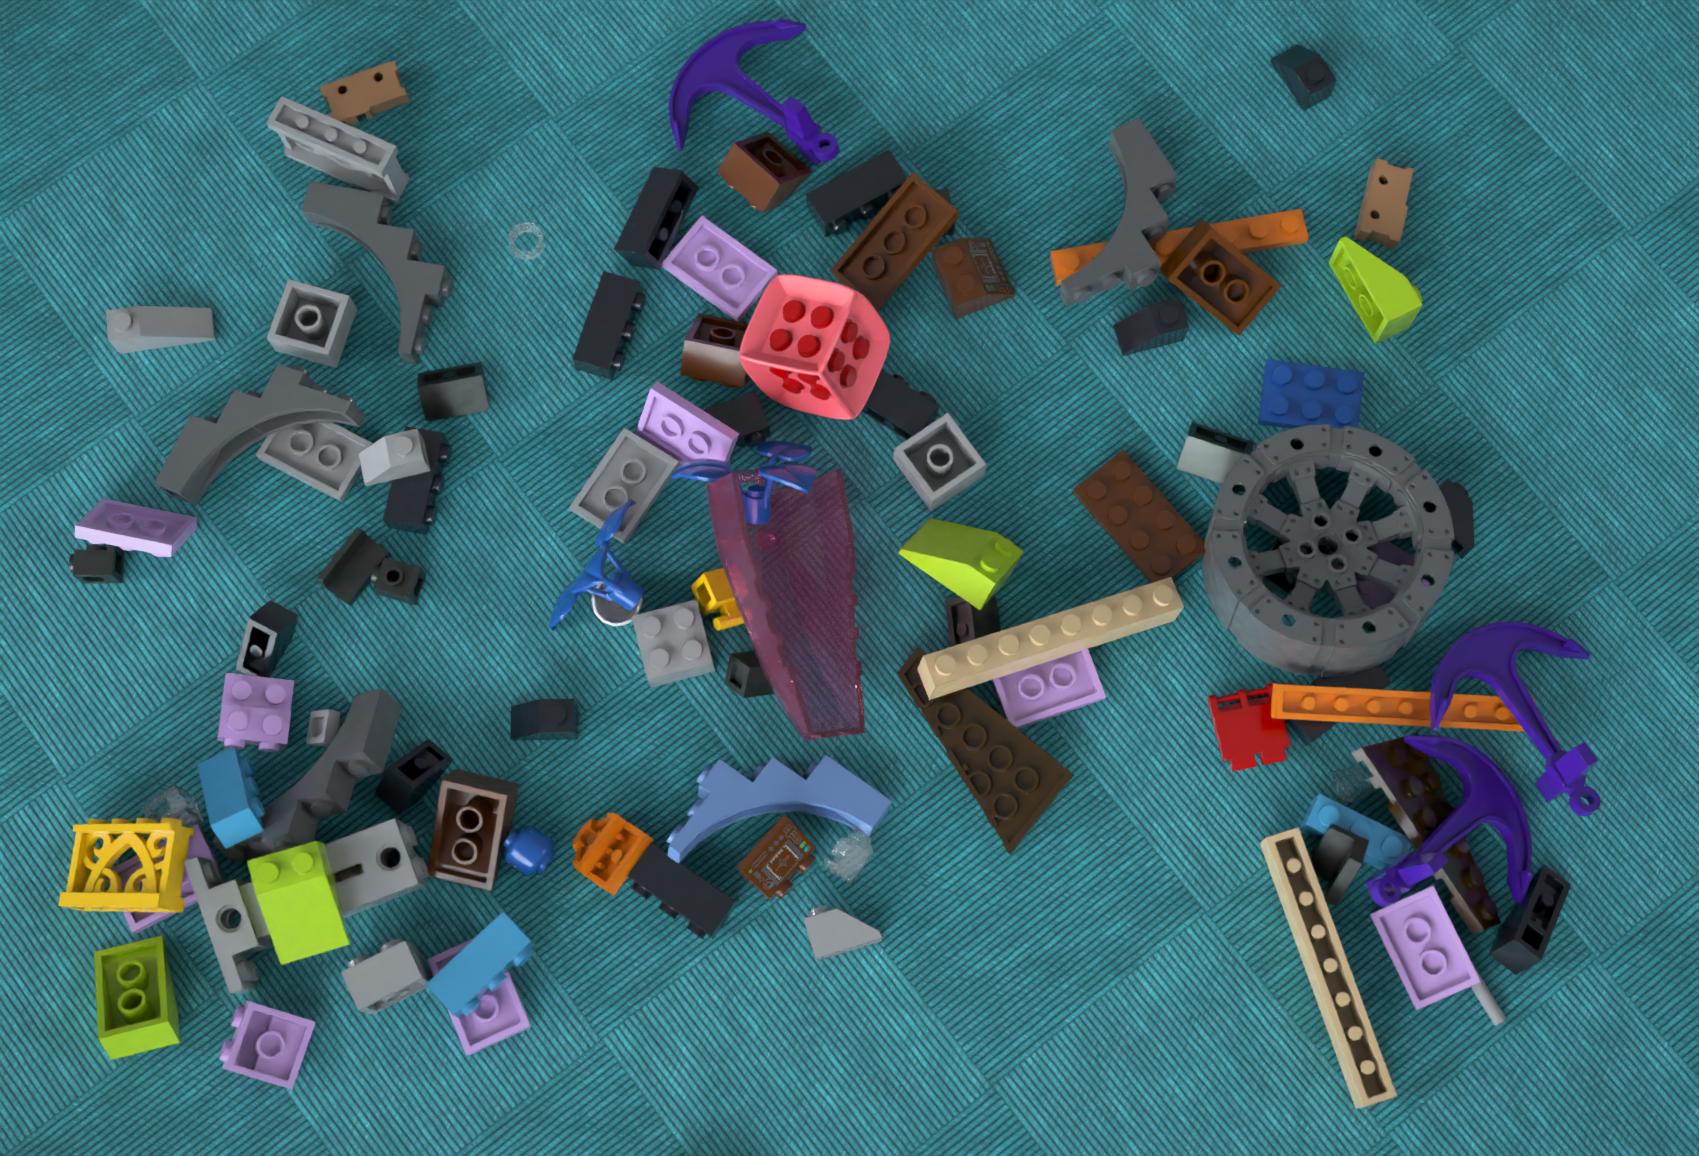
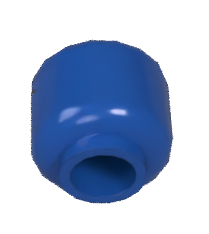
M532 825L525 826L521 831L514 828L503 844L508 848L505 854V861L526 876H532L536 872L541 875L556 853L552 850L553 840Z

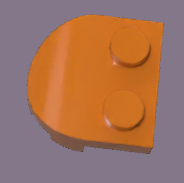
M608 812L607 817L598 821L592 818L579 830L572 843V847L576 850L575 860L572 861V864L589 880L614 896L654 839L627 822L620 815Z

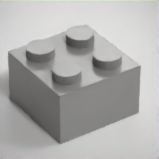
M288 279L267 339L277 352L337 368L358 309L348 295Z
M946 413L894 448V462L931 512L985 476L986 463L949 413Z
M697 599L632 616L646 677L651 688L715 671Z
M395 939L382 945L380 953L370 958L367 954L362 955L348 963L350 968L341 973L359 1011L374 1015L428 988L426 984L432 977L417 946L406 940L400 942V939Z

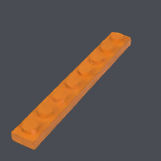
M1302 209L1209 224L1243 253L1307 243L1309 238ZM1194 227L1167 231L1161 240L1150 244L1160 259L1159 268ZM1108 242L1051 251L1050 259L1056 285H1061L1062 280L1083 269L1103 250Z
M1273 683L1271 718L1431 727V692ZM1454 693L1451 704L1439 724V727L1525 732L1499 696Z

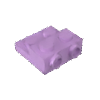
M226 673L217 741L224 742L225 747H235L236 749L245 748V744L259 745L258 750L264 752H279V748H286L294 681Z
M246 1000L244 1007L238 1005L234 1012L231 1026L236 1027L232 1041L225 1039L221 1048L219 1060L224 1061L222 1068L293 1089L316 1022Z

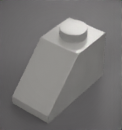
M418 429L384 436L359 453L366 486L431 471L425 441Z
M828 905L810 910V917L804 918L816 962L882 941L879 930L837 908L829 910Z

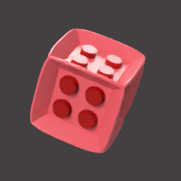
M781 274L775 276L765 289L744 334L739 358L750 378L765 395L791 409L814 415L851 420L855 419L862 411L874 388L887 357L890 334L874 306L858 291L832 281L795 274Z

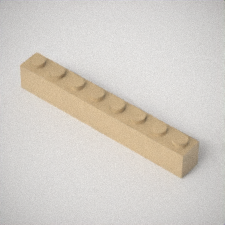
M1169 577L924 655L917 670L928 698L931 700L1175 621L1184 605L1172 578Z
M1299 827L1266 837L1260 843L1355 1108L1366 1107L1396 1097L1397 1094Z

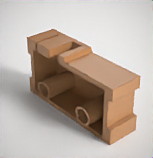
M394 60L320 86L323 98L330 105L332 111L330 117L340 122H345V124L350 126L359 123L357 118L359 115L366 114L369 120L373 118L374 114L410 102L405 88H401L398 80L401 76Z
M1377 158L1370 167L1354 239L1361 241L1366 239L1382 243L1385 248L1394 250L1400 243L1408 210L1406 201L1414 169L1395 167L1387 164L1388 161Z

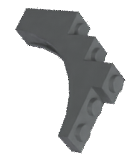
M1139 118L1111 130L1109 149L1120 169L1125 188L1123 216L1114 235L1103 250L1083 269L1061 281L1060 298L1066 307L1075 303H1084L1092 295L1104 289L1111 290L1117 287L1121 281L1125 283L1130 291L1138 286L1145 287L1158 277L1160 259L1150 244L1158 242L1166 235L1169 217L1159 202L1166 200L1175 192L1177 174Z
M309 181L302 208L307 221L314 225L333 229L355 240L372 253L389 273L400 306L401 332L398 353L403 362L417 364L419 354L423 355L426 347L424 331L426 324L430 325L432 321L433 306L431 305L443 307L445 297H450L453 279L450 278L444 265L419 261L422 255V242L419 241L415 230L389 225L392 219V207L389 205L384 194Z
M278 364L262 395L252 390H249L247 394L234 390L218 420L210 416H205L204 419L190 415L154 484L169 496L197 506L211 482L226 465L245 449L268 435L292 426L313 422H339L360 427L366 415L356 407L357 401L341 393L338 397L333 396L329 391L318 386L309 378L310 372L297 365H292L289 368Z
M383 688L355 695L344 723L321 758L298 783L281 798L264 809L265 815L261 817L264 831L225 849L215 834L212 844L232 862H238L313 842L320 819L347 812L356 779L384 771L402 707Z

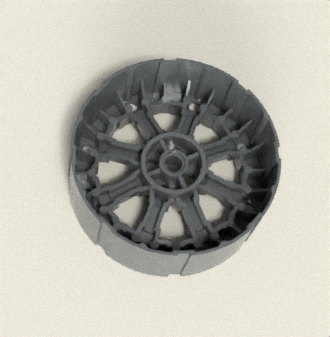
M1330 424L1301 426L1273 435L1257 444L1256 450L1249 455L1246 453L1235 464L1224 480L1214 505L1203 544L1205 554L1202 560V574L1205 590L1216 616L1227 631L1230 630L1237 638V642L1260 660L1287 672L1304 676L1314 674L1321 675V677H1341L1360 673L1386 662L1395 655L1398 649L1402 646L1405 648L1415 637L1448 580L1454 552H1451L1454 529L1448 505L1440 488L1426 469L1422 471L1414 462L1415 458L1392 441L1363 429L1351 426H1344L1343 429L1330 428ZM1326 466L1336 467V470L1350 473L1346 482L1347 487L1340 501L1337 500L1331 509L1328 508L1324 499H1320L1314 479L1316 476L1315 469H1326ZM1286 477L1289 486L1293 487L1299 506L1298 516L1291 513L1288 516L1268 503V499L1262 493L1266 490L1269 483H1275ZM1374 485L1385 493L1389 492L1394 497L1393 501L1399 509L1395 510L1392 515L1370 523V520L1356 521L1360 511L1358 509L1365 495L1370 493ZM1240 491L1244 492L1243 495H1237ZM1246 522L1254 526L1258 525L1278 537L1277 540L1283 545H1280L1277 550L1257 553L1256 550L1248 551L1246 536L1243 535ZM1398 537L1399 539L1411 537L1413 550H1416V554L1413 558L1412 566L1405 564L1398 566L1378 559V555L1371 550L1375 549L1377 545ZM1301 547L1308 549L1306 554L1300 551ZM1318 547H1329L1333 554L1325 555L1319 551ZM1229 561H1232V564H1233L1234 566H1239L1240 564H1241V566H1240L1239 568H1236V569H1235V568H1231V567L1229 566L1228 562H1229ZM1338 564L1343 566L1340 570L1335 569ZM1283 572L1284 574H1291L1296 580L1294 584L1296 586L1290 597L1282 600L1264 586L1263 576ZM1422 578L1426 579L1430 586H1425L1421 582ZM1356 580L1363 582L1367 580L1387 587L1389 591L1396 595L1390 603H1385L1371 610L1367 604H1363L1356 590ZM1319 592H1328L1331 597L1333 596L1341 611V617L1324 618L1320 615L1309 613L1310 607L1308 606L1314 595H1317ZM1285 615L1294 618L1295 624L1293 626H1285L1282 623ZM1363 624H1366L1368 631L1374 630L1375 632L1372 634L1365 633L1362 628Z

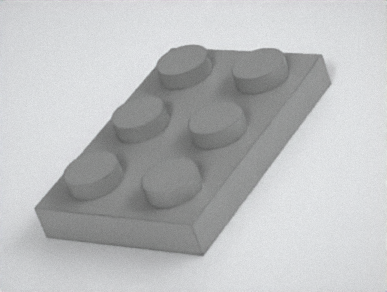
M313 422L292 426L268 435L256 453V457L343 503L362 471L359 453L373 443L333 422Z
M624 428L569 508L572 512L600 529L611 513L632 499L636 504L628 507L619 529L613 536L618 541L626 544L672 477V473L679 467V461Z

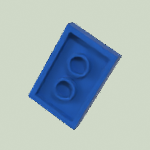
M1267 359L1264 367L1258 424L1289 429L1317 424H1330V428L1343 429L1344 426L1358 428L1364 372Z

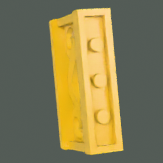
M113 818L111 824L100 819H88L87 824H74L73 832H76L68 884L66 892L60 893L58 906L81 911L183 912L185 898L180 896L185 870L184 861H186L189 838L194 836L195 829L182 826L183 821L174 818H161V823H157L158 821L153 819L136 818V824H133L131 820ZM166 837V847L159 849L158 844L160 840ZM99 838H102L103 847L99 850V848H96V842ZM132 847L139 856L143 868L137 870L129 878L122 893L120 876L111 867L126 850ZM94 854L99 858L97 863L94 862ZM165 854L164 859L161 862H158L157 859L161 858ZM106 876H108L111 881L110 887L107 891L105 890V885L107 882H109V880L105 879ZM140 880L143 882L141 891L138 890Z

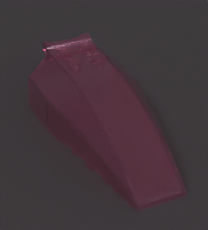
M759 466L756 470H734L736 472H731L714 482H710V484L706 485L718 553L757 659L787 716L805 741L865 733L863 687L860 681L862 669L861 661L857 660L856 640L860 636L859 627H855L854 607L858 605L857 594H853L852 574L856 572L854 535L841 469L834 470L814 480L809 494L793 487L777 489L776 482L774 481L771 491L770 522L766 524H750L746 522L744 503L739 485L740 480V483H757L764 486L766 478L759 475V468L762 466Z

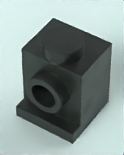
M108 544V550L105 546L88 545L86 550H75L74 554H71L69 559L70 571L82 583H122L125 551L119 546Z
M384 558L382 565H375L371 574V583L375 584L373 589L378 595L416 605L426 573L420 566H412ZM393 573L400 574L396 582H390Z

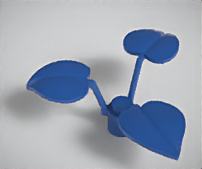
M766 441L757 447L758 454L771 457L769 465L759 468V475L766 478L764 486H749L748 492L744 493L737 472L731 470V464L710 458L694 459L683 463L672 473V480L684 477L700 481L719 482L731 478L738 493V503H744V521L750 524H766L770 522L771 491L774 481L809 494L811 485L816 478V469L799 463L775 465L779 459L786 461L805 459L811 454V446L788 441Z
M632 499L611 513L601 526L594 545L601 548L592 555L585 569L578 574L576 579L559 596L549 623V628L554 631L555 625L570 612L578 596L585 592L604 597L609 602L614 600L629 611L641 599L644 588L629 578L631 573L623 568L609 549L610 539L619 529L628 507L636 504ZM607 557L619 571L620 575L614 572L609 578L604 576V565ZM600 583H605L603 589L607 592L594 588L593 586L598 585Z

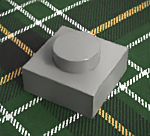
M330 709L311 711L306 744L315 747L329 746L340 730V712Z

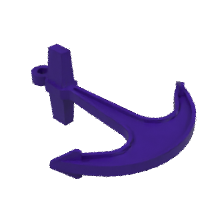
M785 19L747 23L726 30L699 47L680 69L669 97L670 125L676 141L677 152H682L689 130L691 108L694 102L703 94L720 91L727 93L784 127L788 138L795 142L801 155L816 167L822 161H830L836 158L840 150L836 137L830 133L822 134L820 125L812 120L805 105L791 95L781 105L739 68L741 56L748 49L756 45L779 40L788 41L805 31L806 24ZM830 145L827 149H823L824 146Z
M1523 622L1491 623L1473 629L1463 635L1444 654L1434 672L1430 694L1431 730L1437 731L1444 714L1451 704L1458 680L1465 677H1476L1485 681L1493 688L1545 757L1546 772L1535 783L1545 801L1548 803L1566 793L1571 795L1569 805L1577 815L1590 816L1599 808L1601 800L1599 794L1594 789L1585 786L1586 774L1598 760L1586 742L1574 747L1569 752L1561 750L1517 673L1515 666L1516 655L1522 650H1535L1561 658L1589 659L1590 652L1573 639H1567L1544 627ZM1581 797L1585 798L1588 801L1589 805H1585L1582 802Z
M1437 735L1404 736V742L1413 749L1446 761L1456 768L1462 779L1463 796L1460 803L1415 853L1409 852L1401 855L1394 864L1377 871L1365 882L1370 890L1373 901L1380 906H1388L1398 902L1401 892L1411 890L1418 881L1434 875L1448 862L1443 854L1445 850L1481 823H1487L1495 827L1503 836L1506 844L1509 875L1506 883L1514 901L1519 904L1523 903L1532 878V841L1525 810L1509 779L1487 755L1464 741Z

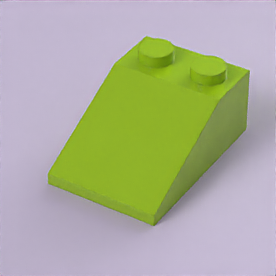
M1348 237L1340 238L1328 264L1374 343L1377 344L1408 329L1423 306L1422 296L1418 288L1414 285L1412 286L1403 274Z
M930 518L898 552V554L979 610L984 607L1009 579L1024 553L1012 541L996 532Z
M314 841L247 861L256 897L281 965L351 945L324 843Z
M163 935L94 952L98 1039L109 1058L113 1060L180 1043L178 1010Z

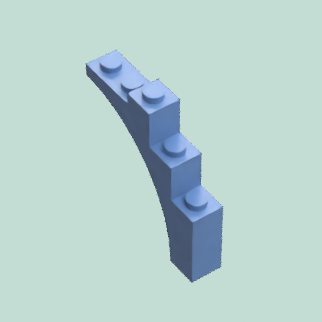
M827 755L819 763L813 761L804 773L803 778L772 757L767 765L761 763L756 768L750 780L719 759L713 768L708 765L697 779L699 783L697 796L701 799H698L688 812L687 816L690 819L685 826L681 827L678 825L667 839V842L670 844L668 856L679 864L698 843L718 829L741 819L766 813L798 812L818 815L845 824L869 838L888 813L892 801Z

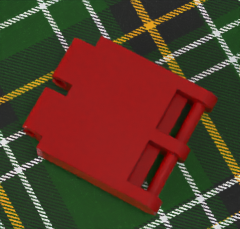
M1274 682L1266 683V687L1245 691L1244 688L1237 689L1235 694L1216 697L1214 694L1207 696L1222 761H1230L1232 772L1256 767L1255 755L1258 754L1262 765L1286 760L1285 749L1290 747L1284 719L1271 718ZM1268 694V697L1250 701L1247 699L1248 697ZM1234 700L1239 701V703L1218 707V704Z

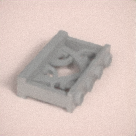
M283 96L280 97L266 122L269 129L279 134L286 147L284 153L287 157L365 191L382 193L390 202H398L410 179L409 175L402 171L396 158L398 153L396 145Z

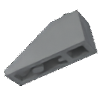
M133 306L106 310L108 341L120 354L216 340L212 308Z

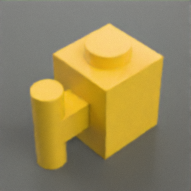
M737 564L705 572L690 586L703 616L716 612L721 613L720 617L713 619V625L717 631L753 621L754 616L751 609L739 611L738 605L750 592L747 581L741 574Z

